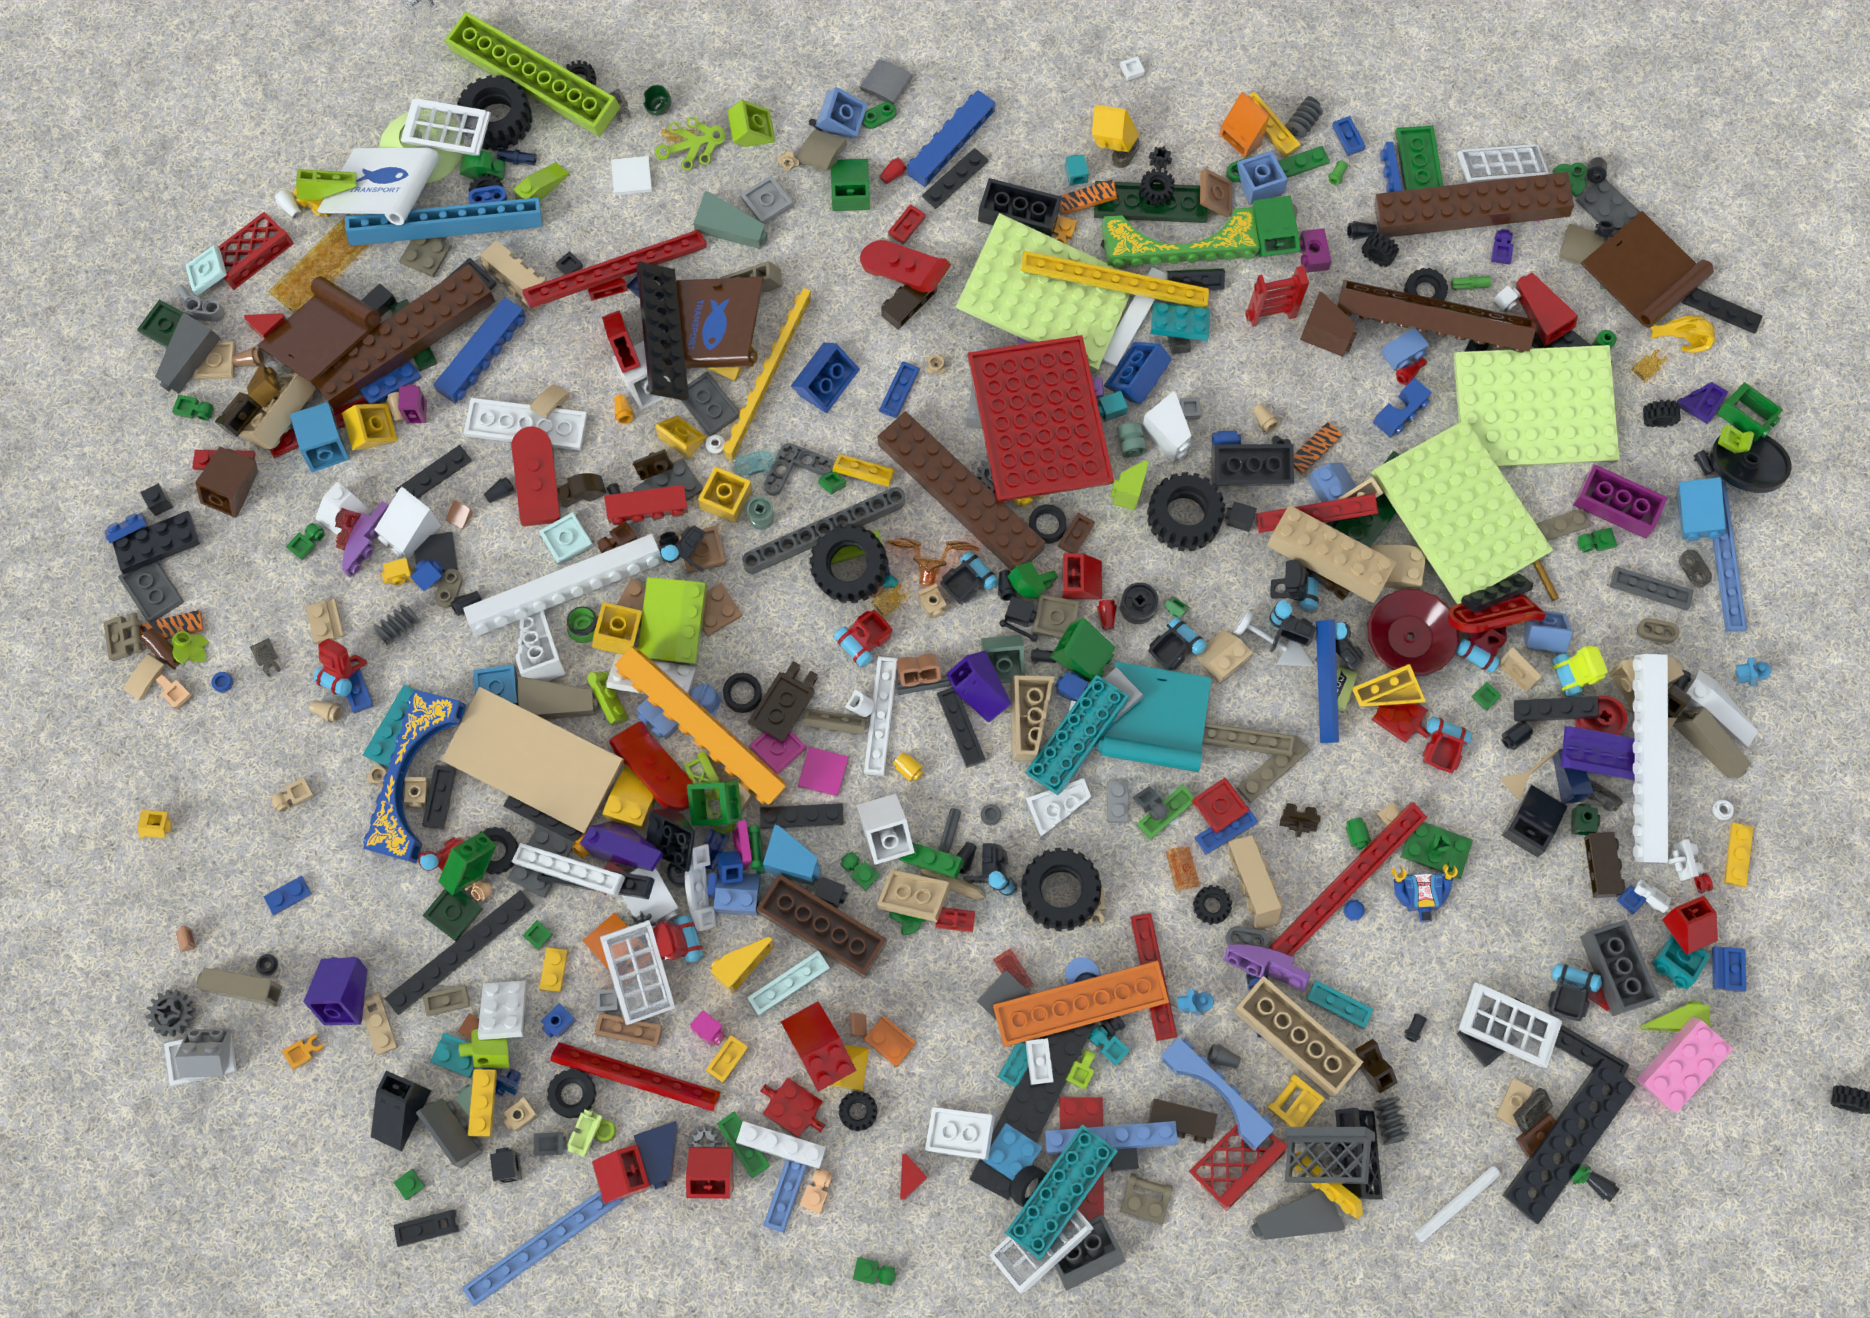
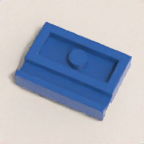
M1712 947L1713 989L1747 991L1745 949Z

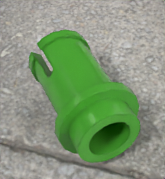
M1337 161L1333 172L1328 175L1331 184L1339 185L1343 181L1342 177L1348 168V164L1345 161Z

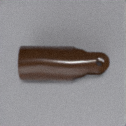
M152 627L140 637L159 660L167 663L174 670L176 669L175 666L180 665L173 657V646L155 627Z

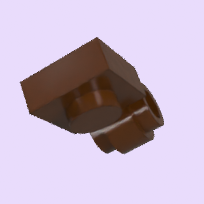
M625 521L624 524L609 531L612 538L603 537L597 544L600 552L604 553L614 549L616 545L619 547L637 540V536Z

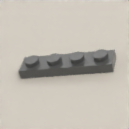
M1620 567L1613 569L1609 586L1683 610L1690 608L1694 592L1692 589Z

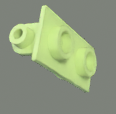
M585 1109L583 1113L581 1112L575 1126L580 1131L579 1133L573 1131L567 1143V1151L577 1153L585 1158L603 1117L592 1110Z

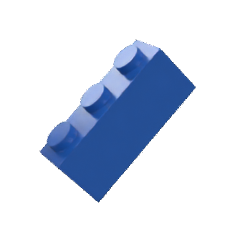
M823 342L792 383L791 387L801 398L828 413L860 369L837 343Z
M1133 342L1117 368H1115L1104 384V387L1114 393L1121 391L1124 399L1130 402L1142 403L1153 386L1156 385L1162 373L1167 369L1172 358L1160 343Z

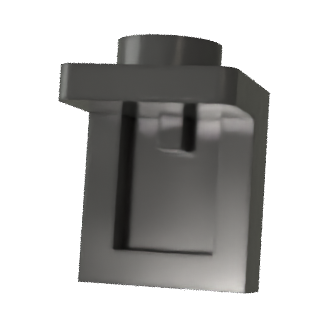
M563 1132L534 1133V1156L563 1155V1150H566L567 1147L566 1136L563 1137Z

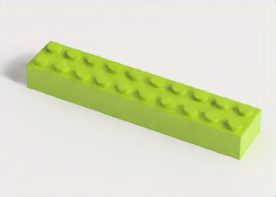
M466 11L444 40L455 54L495 77L499 75L503 76L504 79L506 77L512 79L514 83L517 82L527 96L599 138L620 109L614 96Z

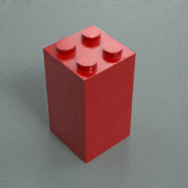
M819 1001L780 1021L818 1092L857 1071L839 1034Z

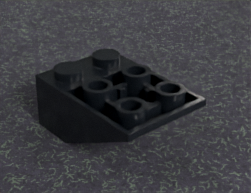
M1531 784L1501 836L1538 858L1546 851L1568 806Z
M670 807L650 810L646 840L663 853L662 859L687 872L690 871L695 830L682 813Z
M386 1070L376 1090L371 1138L402 1152L419 1118L416 1112L424 1107L432 1090Z

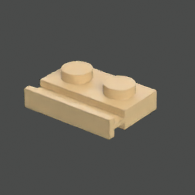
M335 598L331 601H323L306 606L315 644H320L328 638L334 640L344 637Z

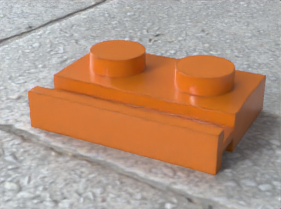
M884 1015L864 1038V1041L895 1067L900 1064L916 1044L912 1038Z

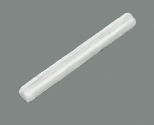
M1495 1166L1490 1167L1414 1233L1416 1238L1420 1242H1424L1501 1175L1500 1171Z

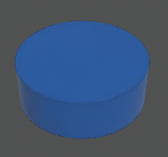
M218 672L211 680L212 687L218 692H227L233 686V678L226 672Z

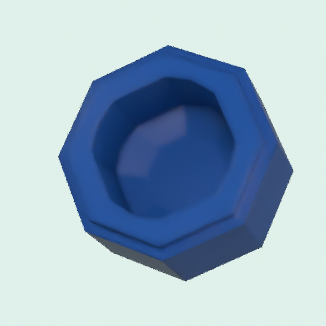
M1358 900L1348 901L1343 908L1345 917L1350 921L1360 920L1365 913L1364 905Z

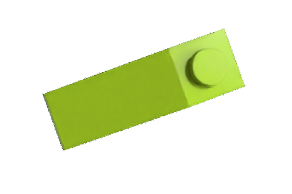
M555 162L523 179L513 189L516 200L539 198L540 202L570 173Z
M297 169V199L306 201L320 200L356 187L357 172Z
M1689 1001L1687 1005L1647 1022L1640 1027L1641 1030L1679 1032L1693 1016L1701 1019L1711 1028L1710 1006L1702 1005L1701 1001Z

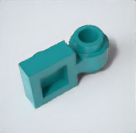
M1101 1026L1094 1028L1088 1039L1096 1047L1103 1045L1104 1048L1100 1053L1116 1067L1130 1049L1115 1035L1109 1041L1107 1038L1109 1033Z

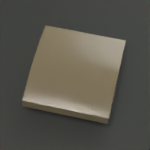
M814 130L803 143L796 159L799 160V163L828 171L838 162L837 155L847 146V140Z
M1569 223L1559 258L1580 264L1604 243L1605 237L1595 234V231Z

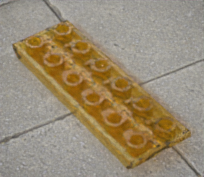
M344 216L268 293L291 312L295 313L314 296L311 291V283L316 277L322 276L332 282L370 244L349 245Z

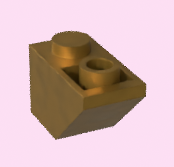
M262 363L247 386L248 396L262 407L280 393L276 371L271 367L267 368Z

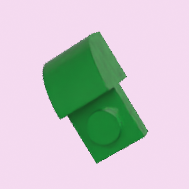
M481 150L479 156L465 154L461 157L459 174L471 179L476 177L478 180V175L481 174L483 176L485 175L484 173H488L489 177L493 174L495 178L498 177L502 181L504 179L506 162L492 157L493 153Z
M1032 562L1016 566L1007 577L1020 595L1029 599H1038L1044 591L1053 587V583L1058 578L1055 570L1039 575Z

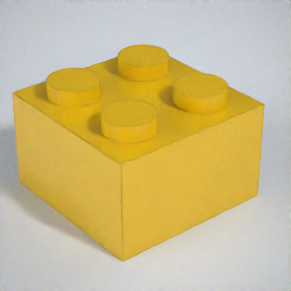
M715 466L698 498L700 509L736 524L752 492L751 481Z

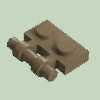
M130 613V621L127 622L126 618L122 616L103 622L109 660L116 661L130 656L131 647H134V653L143 652L142 645L144 642L140 639L139 629L141 628V622L138 620L137 613ZM129 630H131L132 638L128 637Z

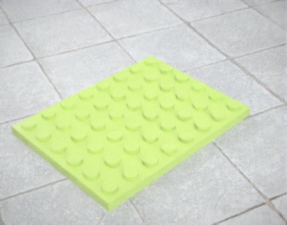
M999 213L956 308L1031 343L1083 335L1090 370L1096 373L1130 294L1020 271L1023 251H1029L1116 270L1120 269Z
M1610 345L1530 349V352L1524 351L1523 353L1514 350L1454 353L1459 423L1465 419L1467 420L1498 467L1620 460Z
M1466 419L1371 472L1457 604L1461 603L1463 596L1478 590H1485L1486 587L1501 582L1553 551Z

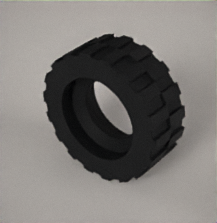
M1421 268L1410 274L1405 283L1404 292L1418 295L1417 285L1422 282H1428L1435 289V294L1431 298L1445 300L1448 293L1447 280L1437 270Z
M486 828L483 833L491 841L503 843L506 849L503 858L498 861L490 860L486 872L491 875H499L507 872L514 866L512 860L519 845L514 836L504 828Z
M569 1069L561 1071L560 1074L554 1076V1079L549 1083V1088H547V1100L550 1103V1107L562 1117L570 1119L579 1118L581 1112L583 1113L585 1109L591 1110V1106L595 1103V1084L587 1074L580 1070ZM570 1083L578 1084L582 1089L581 1100L573 1105L566 1104L561 1097L562 1089Z

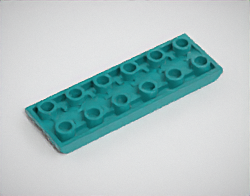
M1096 675L1028 767L1025 774L1057 796L1060 795L1098 744L1099 739L1103 737L1126 705L1130 696Z
M1081 1125L1005 1234L1041 1261L1118 1150L1084 1125Z

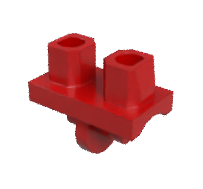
M942 907L935 928L973 933L975 911Z

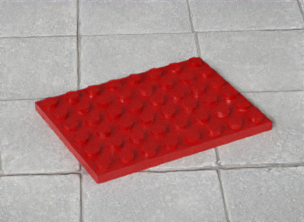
M1083 335L968 352L967 357L997 502L1114 483Z

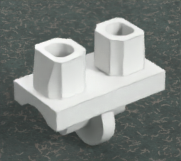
M1688 839L1671 845L1673 859L1668 860V865H1675L1680 881L1689 880L1704 872L1702 864L1695 863L1694 856L1698 854L1697 844L1690 843Z

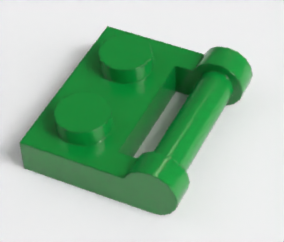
M749 826L747 831L748 835H750L749 844L752 853L751 869L756 870L757 874H764L761 831L759 826Z

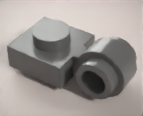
M1150 786L1133 797L1136 804L1145 813L1149 812L1155 822L1167 817V813H1169L1168 808L1162 802L1161 797Z

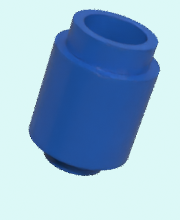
M1237 430L1217 431V433H1212V446L1215 444H1241V435L1237 434Z

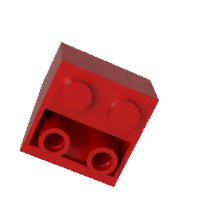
M1063 553L1062 598L1102 600V561L1084 553Z
M1704 895L1675 907L1662 919L1686 955L1718 941L1717 913Z
M637 1144L616 1150L592 1161L604 1204L645 1192L650 1187Z
M689 1147L686 1170V1198L730 1199L734 1190L733 1147Z

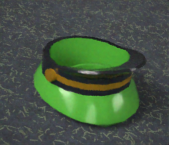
M584 606L573 609L567 617L566 627L568 635L579 643L593 641L599 617L597 613Z

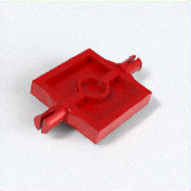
M1419 703L1380 705L1372 718V721L1404 743L1416 732L1426 739L1430 735L1426 728L1421 725L1428 709Z
M788 1077L776 1091L766 1084L762 1087L760 1092L771 1098L769 1105L763 1112L764 1116L796 1138H799L810 1125L820 1133L826 1125L815 1118L818 1109L823 1103L822 1100Z

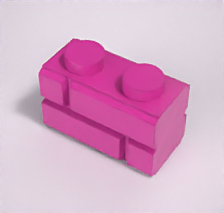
M704 1010L690 1024L693 1033L711 1047L715 1044L719 1046L726 1037L723 1026Z

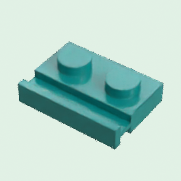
M443 1033L430 1062L470 1078L475 1069L473 1056L460 1057L459 1044L469 1042Z

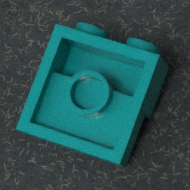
M1670 934L1651 964L1655 966V970L1659 974L1670 977L1676 987L1687 990L1696 982L1711 955L1703 949L1686 955L1674 936Z

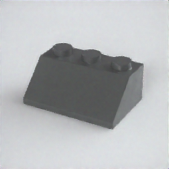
M440 1099L418 1110L416 1114L454 1166L462 1169L483 1152L480 1149L482 1143L478 1137L468 1136L469 1125L463 1117L459 1119L455 1114L458 1110L451 1100L447 1102L444 1099Z
M1103 1214L1088 1221L1094 1228L1091 1233L1054 1266L1066 1291L1125 1262L1122 1250ZM1075 1227L1063 1234L1070 1240L1079 1230ZM1058 1236L1050 1249L1055 1253L1065 1243Z

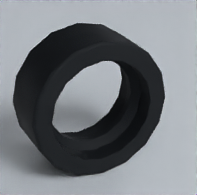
M1044 504L1032 511L1029 517V527L1046 542L1045 544H1052L1063 537L1066 530V517L1059 507ZM1043 514L1055 516L1059 522L1058 530L1052 534L1040 532L1036 527L1037 518Z
M744 672L730 676L723 687L725 703L731 710L738 713H747L756 709L762 698L761 685L757 678ZM738 682H748L754 688V697L746 704H738L731 698V689Z
M1034 1165L1021 1169L1015 1175L1011 1184L1010 1192L1014 1202L1024 1207L1031 1197L1030 1195L1025 1198L1029 1184L1038 1178V1187L1047 1173Z

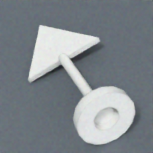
M1247 609L1237 623L1233 633L1240 636L1247 628L1273 644L1274 638L1249 624L1253 613ZM1289 640L1285 646L1278 641L1277 647L1282 649L1283 652L1276 665L1314 666L1299 643Z

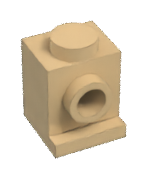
M936 583L918 592V600L928 618L932 616L937 618L945 613L944 610L947 609V604L940 594ZM936 599L937 602L931 603L930 600Z
M405 777L404 803L411 809H422V806H426L430 781L426 777ZM413 790H418V794L412 795Z
M525 1097L503 1112L506 1117L503 1119V1122L509 1130L514 1129L516 1132L539 1117ZM517 1111L521 1112V1117L519 1119H515L514 1114Z

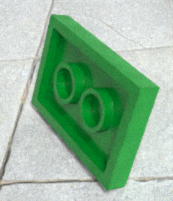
M1423 822L1406 839L1401 858L1444 874L1443 866L1445 864L1448 865L1447 872L1453 871V866L1455 865L1458 870L1455 878L1461 879L1473 840Z

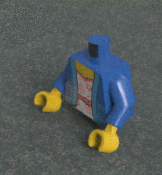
M1445 864L1443 866L1445 876H1443V873L1407 875L1406 870L1402 866L1400 867L1401 872L1397 875L1396 869L1392 868L1391 874L1395 877L1394 894L1403 906L1407 907L1408 911H1418L1421 923L1431 922V910H1438L1441 905L1445 904L1451 892L1453 877L1458 873L1456 866H1453V871L1447 872L1448 865Z

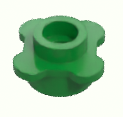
M1580 1164L1577 1171L1571 1177L1574 1180L1573 1184H1584L1590 1177L1589 1170L1591 1167Z

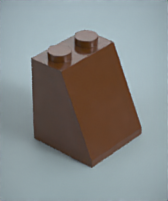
M1319 292L1300 340L1343 357L1345 351H1350L1357 333L1354 330L1357 324L1324 293Z
M220 446L195 482L200 503L236 518L258 474L256 461L249 456L244 457L232 449H225Z

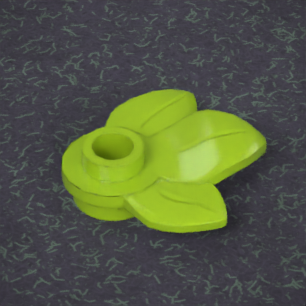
M179 631L172 637L171 643L174 647L172 654L176 661L181 664L186 663L188 660L197 663L206 661L207 656L203 647L207 646L209 641L204 636L199 634L190 635L188 632Z

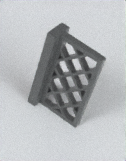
M1286 1127L1285 1136L1289 1138L1285 1181L1287 1183L1368 1184L1371 1142H1375V1133L1367 1127ZM1295 1144H1302L1306 1149L1297 1157L1294 1153ZM1318 1144H1322L1325 1150L1317 1157L1312 1150ZM1337 1144H1342L1345 1150L1337 1157L1332 1152V1149ZM1358 1144H1364L1363 1152L1357 1157L1352 1150ZM1310 1153L1315 1160L1308 1167H1305L1301 1160ZM1330 1153L1335 1160L1326 1168L1321 1160ZM1350 1153L1355 1160L1346 1168L1341 1161ZM1299 1164L1303 1171L1297 1177H1292L1293 1168ZM1319 1164L1324 1171L1318 1177H1313L1310 1171ZM1339 1164L1344 1171L1338 1177H1333L1330 1171ZM1358 1164L1362 1168L1361 1178L1353 1177L1350 1173Z

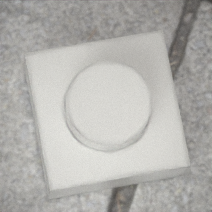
M1138 56L1120 63L1127 81L1144 76L1145 71Z

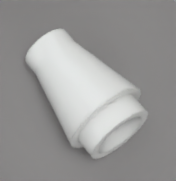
M284 189L275 195L276 204L293 219L302 213L292 192Z

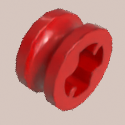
M1707 873L1694 877L1699 893L1713 890L1712 880Z

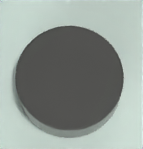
M989 804L983 807L981 810V820L983 823L992 826L1000 821L1001 811L996 805Z

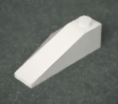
M544 610L520 619V637L517 643L518 653L516 654V662L521 677L549 681L565 675L564 667Z

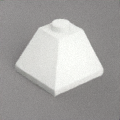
M336 482L323 496L315 519L346 542L362 513L364 512L369 516L372 512L350 491Z

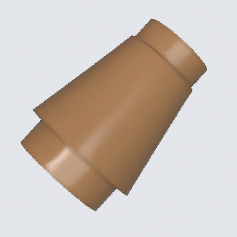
M253 347L233 355L232 360L235 366H260V364L264 363V355L260 348L256 349Z

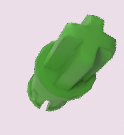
M1469 275V277L1453 278L1451 280L1452 289L1473 290L1474 288H1489L1491 286L1490 276L1473 277V275Z

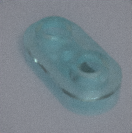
M766 450L739 456L734 463L735 471L740 476H749L768 471L772 468L773 456ZM765 459L767 463L761 464L760 461ZM746 464L748 468L742 469L741 466Z

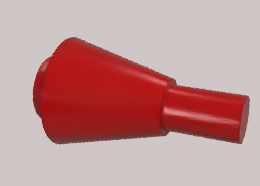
M1421 358L1415 364L1398 369L1396 371L1397 381L1407 386L1415 378L1419 370L1427 364V361Z

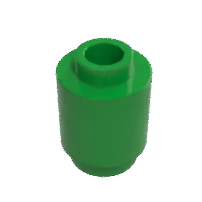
M1602 330L1594 339L1592 346L1610 345L1611 351L1617 341L1616 335L1610 330Z
M1354 818L1347 821L1346 831L1351 847H1356V850L1366 848L1368 843L1371 842L1366 822H1363L1362 818Z

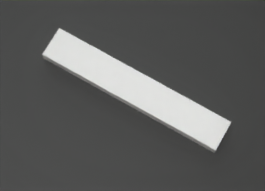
M1154 267L1150 269L1147 275L1167 280V274ZM1135 295L1111 338L1102 359L1103 362L1117 368L1156 299Z
M878 656L873 694L874 710L870 718L864 774L885 775L897 674L896 661H898V658Z
M522 843L519 844L512 863L615 897L618 896L625 877L621 874Z

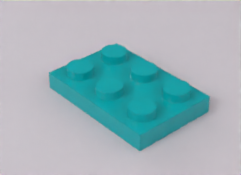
M1153 302L1150 334L1208 341L1210 309Z

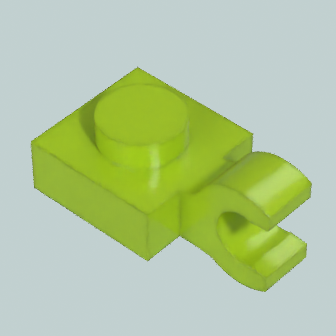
M1085 1050L1081 1062H1073L1066 1081L1086 1090L1095 1071L1089 1068L1095 1053Z

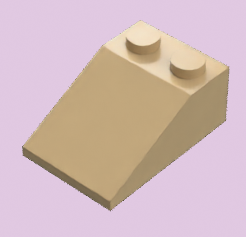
M1372 545L1370 547L1397 562L1384 587L1398 590L1421 588L1426 556L1420 547L1410 545Z

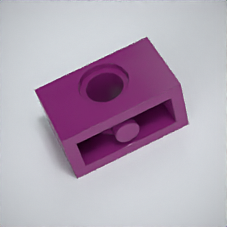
M1325 228L1302 231L1299 238L1300 250H1302L1301 266L1305 267L1306 273L1329 270L1332 261Z
M412 384L399 387L398 409L406 424L426 423L427 401L420 387Z

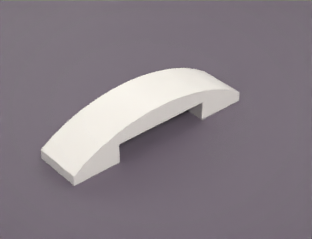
M708 844L693 847L690 871H685L686 897L697 931L716 927L714 906L709 905L705 866L710 865Z

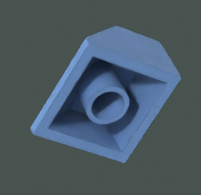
M835 87L825 96L816 126L831 134L856 138L868 104Z
M1273 151L1237 162L1242 190L1250 204H1253V200L1268 199L1285 193L1288 179Z
M1328 463L1312 471L1308 479L1321 502L1338 500L1339 497L1356 487L1343 463Z
M1544 611L1547 615L1543 621L1531 620L1525 622L1524 642L1527 648L1535 651L1542 649L1552 653H1567L1573 631L1566 614Z
M743 873V882L722 884L718 875L714 899L715 913L757 916L756 909L759 903L761 874Z

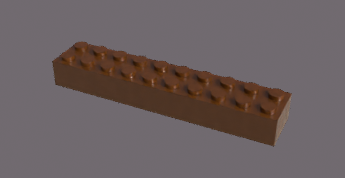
M1568 172L1379 193L1376 194L1374 206L1379 235L1383 233L1385 237L1387 235L1396 237L1570 217L1574 208L1569 174Z
M466 265L378 324L376 328L323 373L313 384L332 409L336 410L360 394V389L394 371L418 353L495 303L492 292L471 265Z
M1344 279L1337 304L1347 316L1354 314L1359 315V318L1364 320H1370V318L1378 319V322L1383 324H1389V322L1397 323V326L1402 328L1416 327V330L1421 332L1435 331L1437 335L1447 336L1449 334L1459 340H1466L1468 338L1478 344L1491 343L1494 347L1501 349L1510 347L1520 353L1524 351L1530 352L1536 331L1535 319Z
M906 411L902 413L877 436L878 445L1011 571L1018 565L1032 562L1044 550L1046 542L1004 502H997L996 495Z

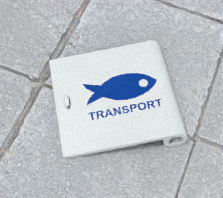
M354 148L341 171L357 172L356 187L325 197L317 211L319 213L385 214L392 224L402 225L439 162L440 157L431 148Z

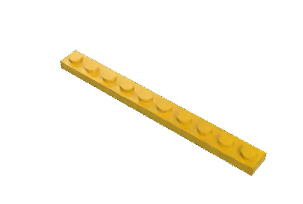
M1023 251L1020 267L1022 272L1193 307L1206 308L1208 306V288L1029 251Z
M803 288L801 294H797L794 301L795 306L793 310L790 309L788 312V321L785 326L782 325L779 331L780 337L772 345V354L770 358H766L763 365L764 370L756 378V387L754 391L751 390L749 392L748 403L740 411V420L738 424L735 423L731 430L732 436L724 444L723 451L725 457L733 461L811 300V290Z

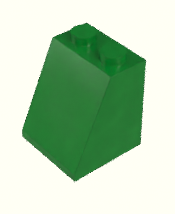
M1081 618L1068 625L1050 657L1071 672L1079 674L1083 680L1090 683L1096 675L1102 678L1104 674L1103 668L1113 659V651L1116 647L1089 621Z

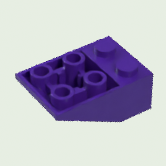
M986 651L967 655L946 673L954 691L987 722L995 719L1012 705Z

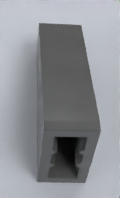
M183 313L155 375L161 381L160 386L168 392L172 389L179 394L221 338L202 323Z
M1321 1190L1253 1219L1254 1224L1251 1225L1255 1236L1260 1237L1261 1240L1338 1232L1345 1229L1334 1203Z

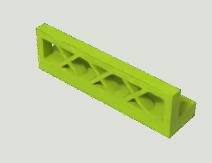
M705 751L698 753V758L683 765L693 783H697L695 778L699 779V782L719 781ZM701 763L703 767L701 777L693 775L689 768ZM712 788L710 794L705 793V796L708 797L706 812L710 819L714 818L713 814L717 815V818L721 816V808L719 812L709 808L711 798L720 801L719 789ZM733 823L732 826L720 830L718 825L713 826L718 836L721 837L733 831L737 823Z

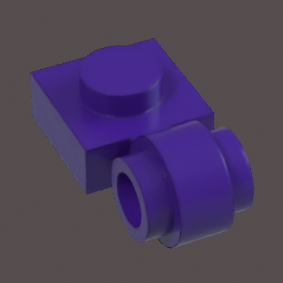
M1506 229L1496 231L1491 262L1510 265L1513 253V244H1511L1513 232H1509Z

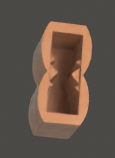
M924 654L917 658L905 657L896 661L898 676L902 686L910 687L921 682L934 683L941 680L940 665L935 654Z

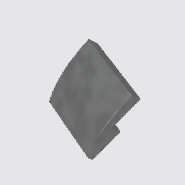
M878 59L860 88L866 93L876 95L883 102L895 104L913 76L892 63Z

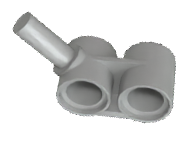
M183 285L176 287V290L184 299V309L192 318L218 322L223 319L225 315L224 309L216 299L209 298L202 301L196 296H191Z

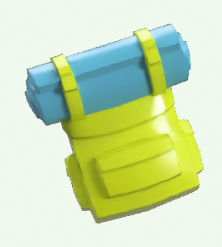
M1585 646L1578 650L1573 657H1570L1568 654H1559L1552 659L1553 669L1556 670L1562 685V692H1565L1567 698L1580 696L1583 693L1584 686L1598 683L1608 673L1598 647Z

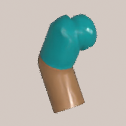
M893 575L885 576L883 586H879L877 588L878 592L875 595L872 593L871 596L880 599L884 589L887 587L895 588L898 585V580Z

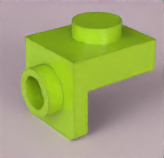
M1725 425L1722 428L1718 444L1734 453L1749 451L1754 433L1751 431L1743 433L1730 425Z

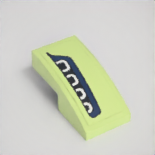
M1340 666L1337 668L1338 710L1344 712L1358 673Z

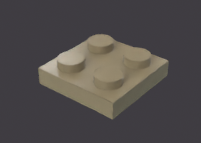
M437 238L411 240L399 262L434 278L452 246Z
M1041 594L1033 634L1061 639L1068 625L1076 621L1080 601Z

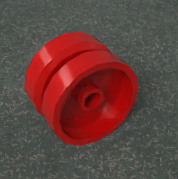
M1603 695L1598 696L1599 718L1575 719V727L1620 735L1627 725V713L1624 706L1617 699Z

